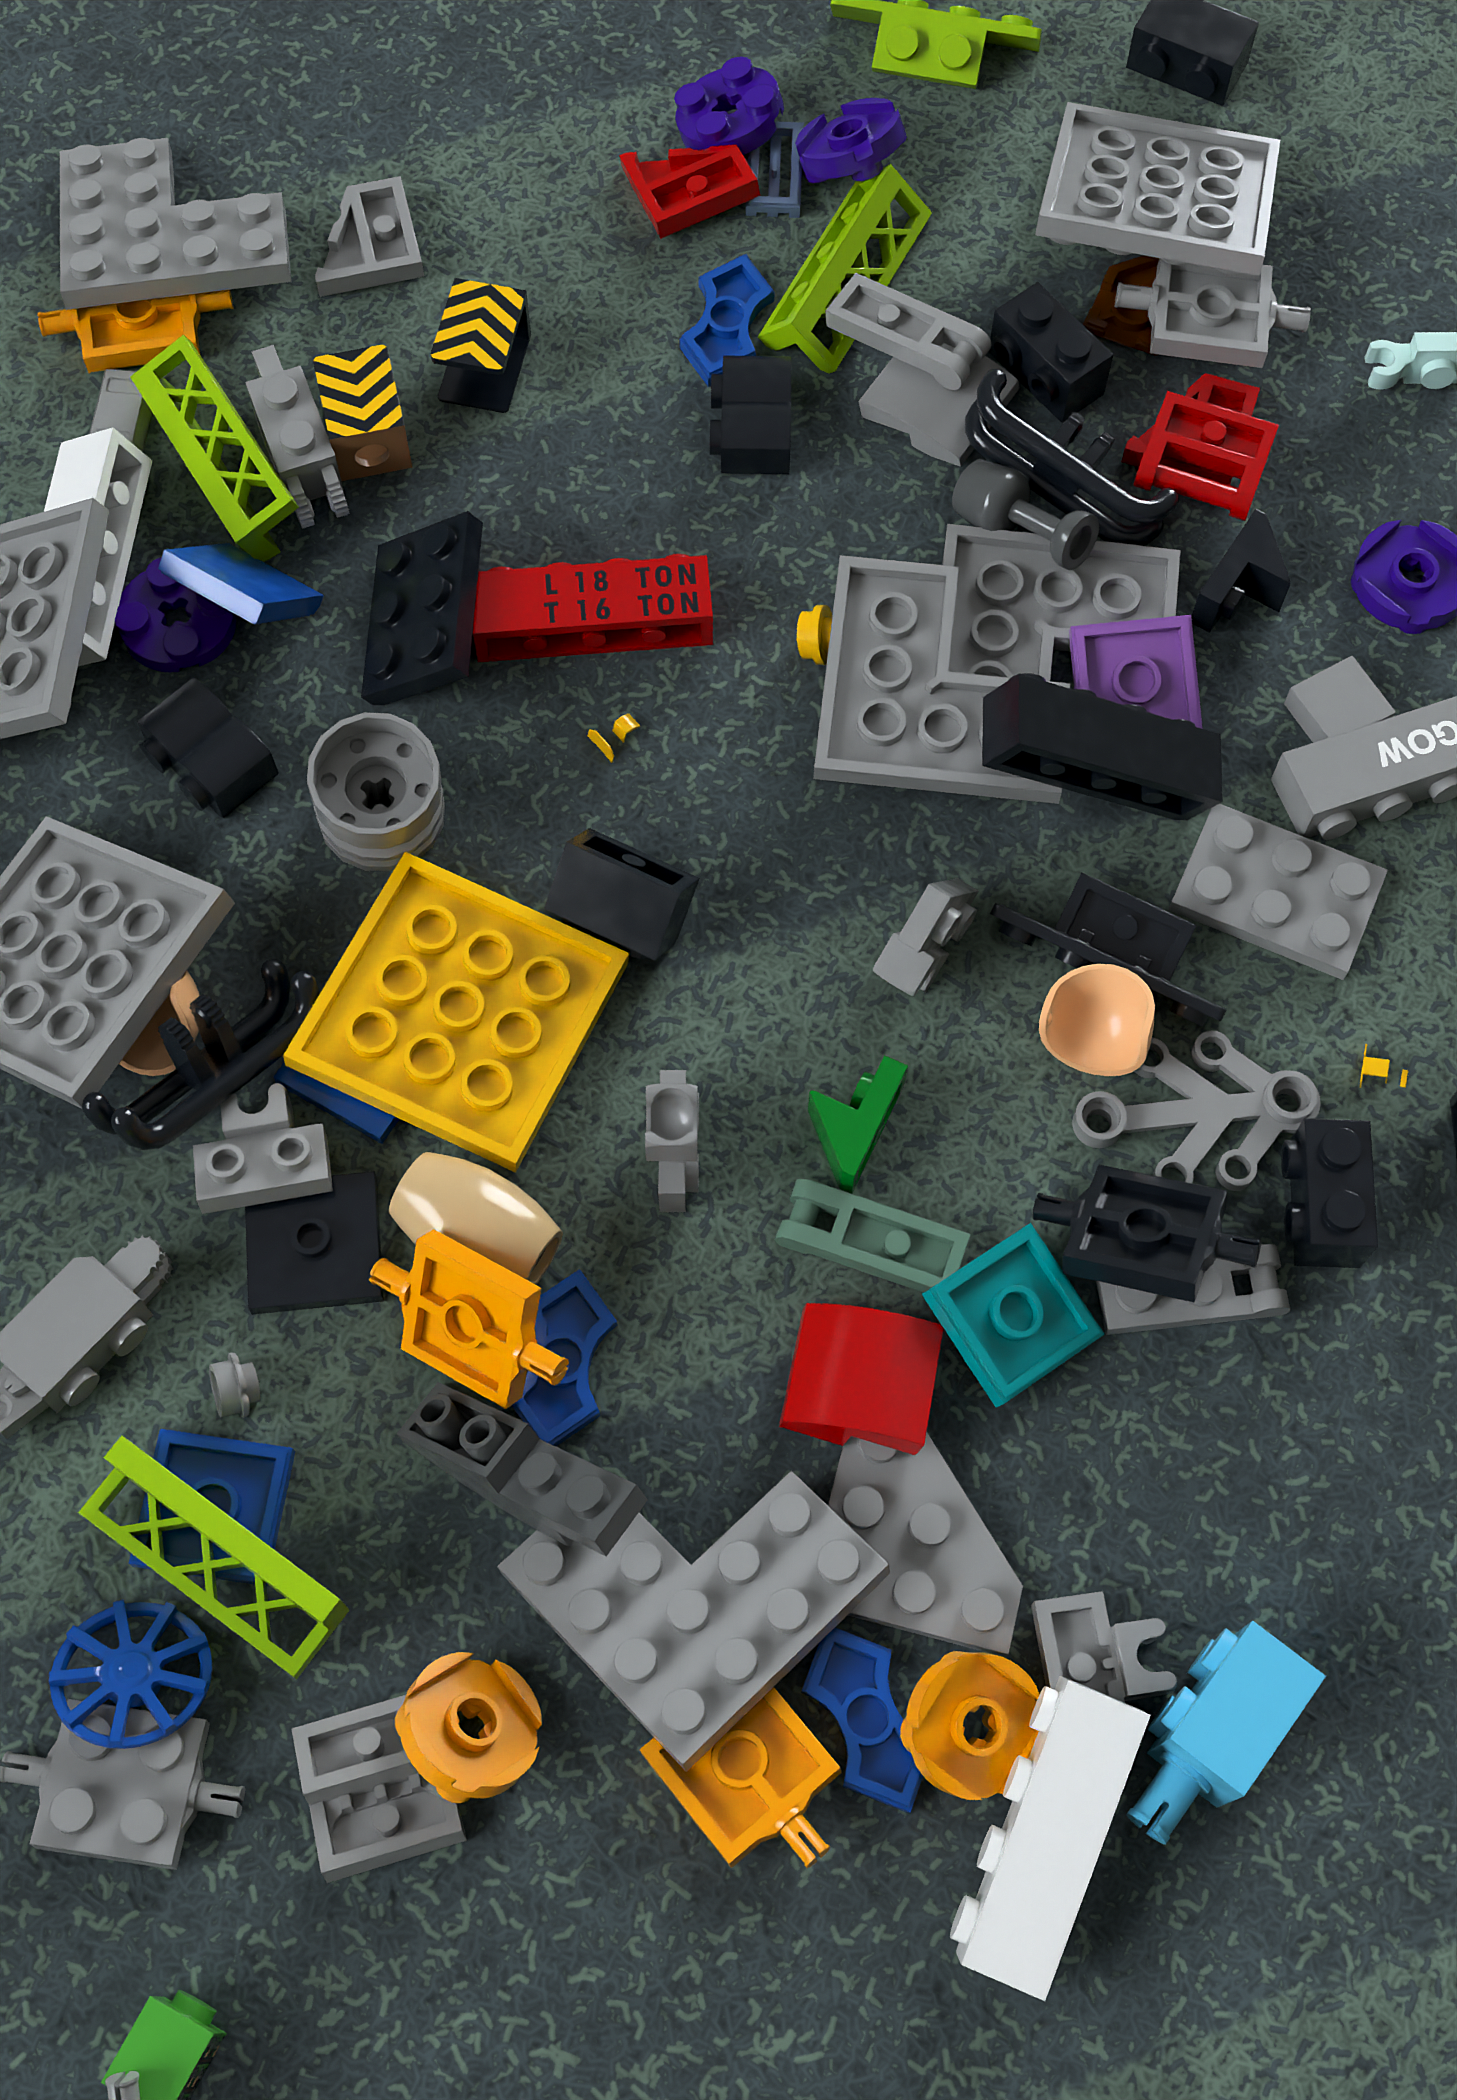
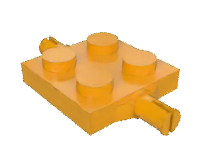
M229 289L69 310L38 312V322L43 337L76 331L81 340L84 363L88 373L106 369L145 365L182 335H185L193 343L200 354L197 327L201 319V313L234 309L231 290Z
M434 1229L416 1240L413 1267L410 1272L393 1264L387 1258L379 1259L370 1272L372 1277L369 1278V1281L373 1285H378L399 1297L402 1303L404 1329L401 1349L504 1409H507L522 1398L527 1370L554 1386L564 1378L568 1370L566 1366L569 1364V1360L537 1344L534 1328L541 1287Z
M774 1687L687 1772L655 1738H652L639 1749L646 1761L731 1868L761 1842L778 1837L780 1834L803 1861L806 1868L814 1865L817 1859L800 1838L801 1836L807 1840L820 1858L829 1851L830 1846L824 1842L803 1814L806 1812L812 1798L841 1774V1768Z

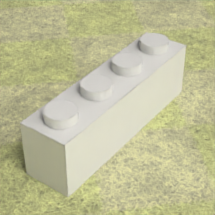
M113 427L61 442L44 509L45 512L94 498L110 511L78 666L103 661L107 658L117 608L122 594L152 465V460Z
M1059 1676L1055 1689L1047 1686L1043 1687L1036 1701L1029 1724L1030 1728L1039 1731L1028 1759L1020 1755L1017 1756L1005 1784L1003 1797L1012 1800L1004 1825L1002 1828L991 1825L978 1856L977 1867L986 1871L976 1899L967 1895L963 1897L953 1921L950 1938L959 1942L956 1954L961 1965L1043 2001L1046 2000L1151 1715L1062 1676Z

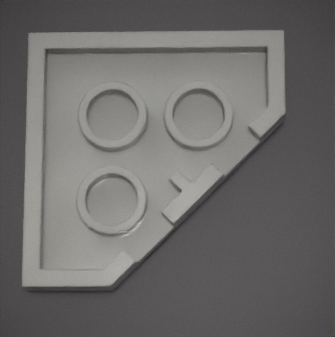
M926 1432L924 1446L916 1455L851 1436L842 1447L828 1506L889 1564L890 1574L847 1616L1007 1657L1023 1585L928 1433Z

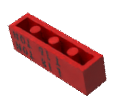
M672 554L664 558L645 560L614 558L603 563L572 565L570 563L557 562L546 567L513 569L501 566L487 571H478L473 624L478 662L713 645V611L707 555L688 556L686 554Z

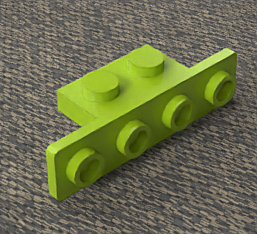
M831 0L830 3L834 17L880 24L872 62V71L976 89L985 43L1039 52L1042 29L1032 27L1033 21L1022 16L1004 15L1001 21L980 18L981 13L978 10L965 6H951L949 12L928 9L929 4L923 0H898L897 3L881 0Z

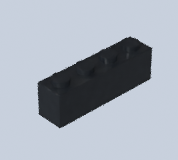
M1032 673L1014 675L1007 682L983 697L982 766L1173 820H1189L1223 802L1221 734L1198 728L1189 720H1172L1149 713L1144 707L1139 705H1122L1099 698L1090 690L1069 689L1046 682L1044 677Z

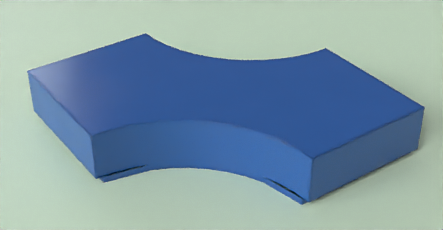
M746 254L699 276V288L706 301L705 310L698 323L681 335L682 337L679 339L681 351L708 387L711 386V373L723 374V355L756 356L755 348L749 337V329L758 313L774 302V290Z
M580 1269L540 1295L535 1323L537 1344L569 1360V1364L566 1366L568 1370L564 1378L554 1386L528 1370L523 1396L511 1405L521 1421L528 1423L539 1439L553 1446H558L600 1417V1412L589 1388L590 1365L601 1341L611 1330L618 1326L617 1320Z
M834 1628L819 1642L801 1693L811 1697L823 1706L835 1720L841 1731L847 1756L843 1787L910 1813L923 1775L916 1767L912 1754L903 1746L900 1737L901 1725L904 1719L893 1702L888 1683L891 1649Z

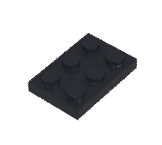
M469 511L378 545L361 698L370 704L384 706L469 677L483 522Z

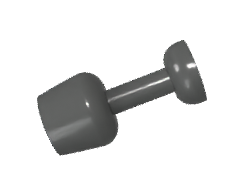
M982 459L976 460L966 467L955 485L952 506L954 511L974 527H981L989 531H1013L1020 525L1050 540V553L1053 560L1066 570L1076 569L1089 556L1099 532V521L1095 515L1086 511H1074L1060 519L1030 504V484L1025 475L1020 471Z

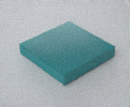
M1031 1223L922 1293L925 1301L995 1407L1005 1404L1104 1335V1332L1066 1275L1063 1274L1062 1269Z

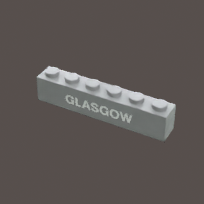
M1457 696L1283 752L1271 777V781L1298 835L1310 838L1321 834L1324 840H1331L1351 831L1358 821L1376 816L1379 821L1385 822L1401 816L1415 802L1431 797L1434 803H1443L1457 797Z

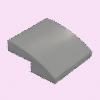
M945 343L940 346L951 352L954 350V347ZM984 356L980 362L972 363L969 366L970 376L960 389L949 390L941 386L932 374L893 357L858 402L862 418L908 433L914 448L931 457L961 467L974 450L965 433V417L971 405L977 399V388L982 378L991 369H999L1006 374L1007 384L1000 393V400L1005 407L1019 390V381L1000 365Z
M406 1695L292 1728L302 1792L310 1807L320 1870L327 1883L467 1841L458 1803H451L443 1799L437 1792L436 1787L431 1785L417 1772L403 1748L401 1737L395 1728V1716L398 1709L402 1706Z

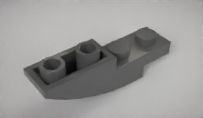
M439 1382L397 1433L398 1437L405 1444L451 1477L517 1519L568 1547L576 1541L607 1557L648 1501L637 1484L539 1439L528 1423Z

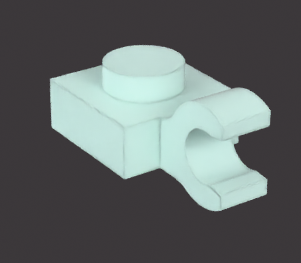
M1415 332L1411 342L1408 344L1394 343L1387 340L1371 342L1365 355V363H1381L1386 367H1373L1368 380V386L1374 389H1388L1393 387L1402 377L1404 384H1423V386L1429 389H1440L1452 383H1457V332Z

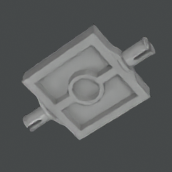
M1161 258L1158 261L1156 279L1152 287L1122 284V282H1119L1114 305L1115 308L1122 307L1148 311V318L1152 325L1151 354L1263 368L1268 354L1269 335L1273 327L1306 332L1311 314L1310 307L1304 308L1277 304V299L1272 289L1273 266L1262 264L1259 276L1249 274L1227 275L1216 268L1189 263L1185 265H1172L1164 262Z
M68 1699L67 1705L72 1710L82 1701ZM100 1705L82 1724L95 1732L110 1736L116 1706ZM130 1708L125 1737L146 1734L159 1728L150 1711ZM169 1714L172 1720L177 1716ZM193 1717L177 1731L157 1742L128 1749L106 1748L89 1743L76 1736L62 1722L57 1741L49 1751L47 1758L7 1751L2 1758V1762L9 1767L0 1766V1782L39 1787L40 1806L29 1843L34 1848L177 1870L185 1833L196 1818L198 1811L239 1818L242 1806L236 1801L243 1802L245 1796V1786L237 1787L205 1782L202 1758L210 1724L206 1719Z

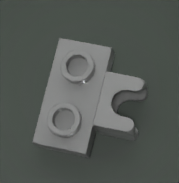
M959 878L928 884L902 931L892 934L875 963L873 972L911 996H915L919 990L926 992L949 956V953L941 949L940 946L947 944L951 938L958 942L971 926L977 914V909L970 905L979 891Z
M660 1070V1083L646 1086L645 1152L646 1161H659L658 1196L660 1212H686V1193L699 1192V1154H697L699 1093L698 1086L686 1084V1070Z
M279 1083L270 1086L268 1089V1104L262 1111L255 1114L241 1111L238 1106L237 1096L234 1093L220 1104L222 1131L226 1139L193 1145L196 1201L202 1214L333 1191L328 1140L323 1123L295 1128L290 1097L286 1088Z
M1103 1591L1038 1600L1032 1603L1031 1609L1047 1687L1055 1689L1059 1676H1062L1124 1703L1128 1700L1167 1695L1175 1691L1177 1679L1173 1673L1169 1671L1150 1672L1140 1665L1137 1658L1139 1644H1150L1165 1632L1166 1626L1161 1619L1152 1618L1124 1622L1110 1627Z

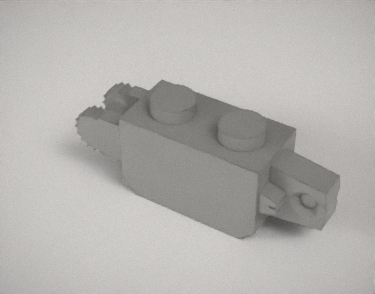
M274 345L252 351L259 378L245 382L272 465L299 506L295 512L302 529L315 525L313 520L315 514L310 500L326 496L329 506L335 512L337 518L350 514L343 493L336 457L301 365L283 370Z
M143 1235L139 1239L134 1237L132 1242H128L126 1248L122 1247L104 1266L93 1256L73 1258L0 1331V1361L4 1364L0 1369V1434L8 1439L49 1406L58 1413L66 1404L75 1406L84 1401L99 1382L100 1376L97 1372L115 1354L118 1356L127 1355L144 1339L148 1331V1326L145 1323L153 1316L146 1304L162 1289L163 1283H168L167 1279L172 1277L171 1270H174L171 1266V1259L166 1252L162 1253L164 1250L157 1240H153L150 1236L144 1238Z

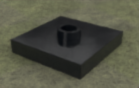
M375 1171L331 1175L333 1188L331 1192L245 1206L248 1309L252 1315L384 1302L383 1288L373 1285L369 1281V1278L372 1277L370 1272L373 1266L381 1259L378 1185Z

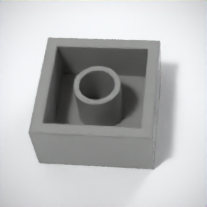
M1353 656L1292 686L1284 702V705L1313 743L1394 717L1396 713Z

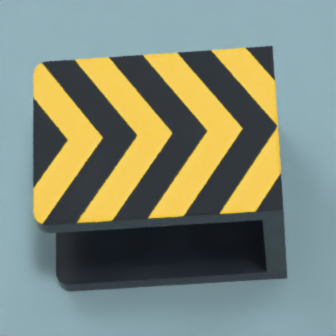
M454 278L431 350L432 362L447 366L438 392L439 401L500 413L509 411L531 338L526 290Z

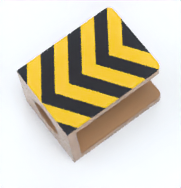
M377 345L315 357L313 364L328 436L336 457L341 481L412 468L405 425L387 347L385 345Z

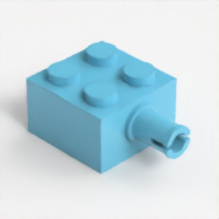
M1254 1621L1248 1623L1235 1634L1225 1628L1216 1640L1211 1639L1206 1644L1187 1672L1198 1680L1191 1690L1184 1686L1176 1697L1172 1695L1159 1710L1147 1729L1158 1737L1147 1754L1163 1766L1135 1806L1127 1812V1817L1138 1828H1141L1143 1824L1146 1826L1157 1809L1161 1806V1812L1146 1832L1148 1836L1161 1844H1167L1170 1834L1198 1794L1216 1808L1245 1796L1326 1677Z

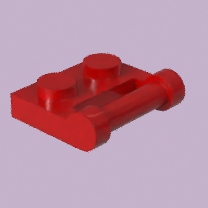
M1167 391L1133 486L1147 491H1151L1152 486L1160 489L1172 488L1180 495L1230 510V517L1246 521L1279 425ZM1163 455L1239 478L1241 479L1239 487L1160 464Z

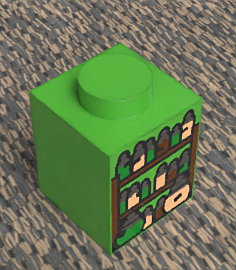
M182 1990L177 1991L172 2001L166 1997L150 1996L101 2083L105 2085L106 2078L113 2074L125 2071L127 2075L129 2071H136L139 2073L140 2100H190L227 2034L210 2024L217 2011L205 2002Z

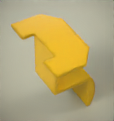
M625 714L614 722L612 731L624 743L626 734L639 728L640 725L630 714ZM589 729L587 736L612 763L614 754L611 746L596 730Z
M1365 1044L1360 1088L1363 1075L1386 1077L1385 1083L1387 1084L1390 1060L1366 1057L1367 1044ZM1402 1069L1400 1087L1406 1088L1408 1070Z

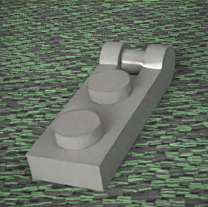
M858 273L853 275L825 310L826 327L932 374L941 386L949 390L960 389L970 376L969 366L972 363L980 362L991 348L990 338L979 327ZM945 343L954 347V350L951 352L940 346Z
M1262 1244L1255 1268L1216 1258L1214 1264L1204 1273L1195 1303L1096 1281L1105 1335L1287 1314L1290 1312L1287 1291L1279 1288L1276 1270L1281 1267L1278 1247L1273 1244ZM1249 1274L1253 1293L1236 1296L1232 1276Z

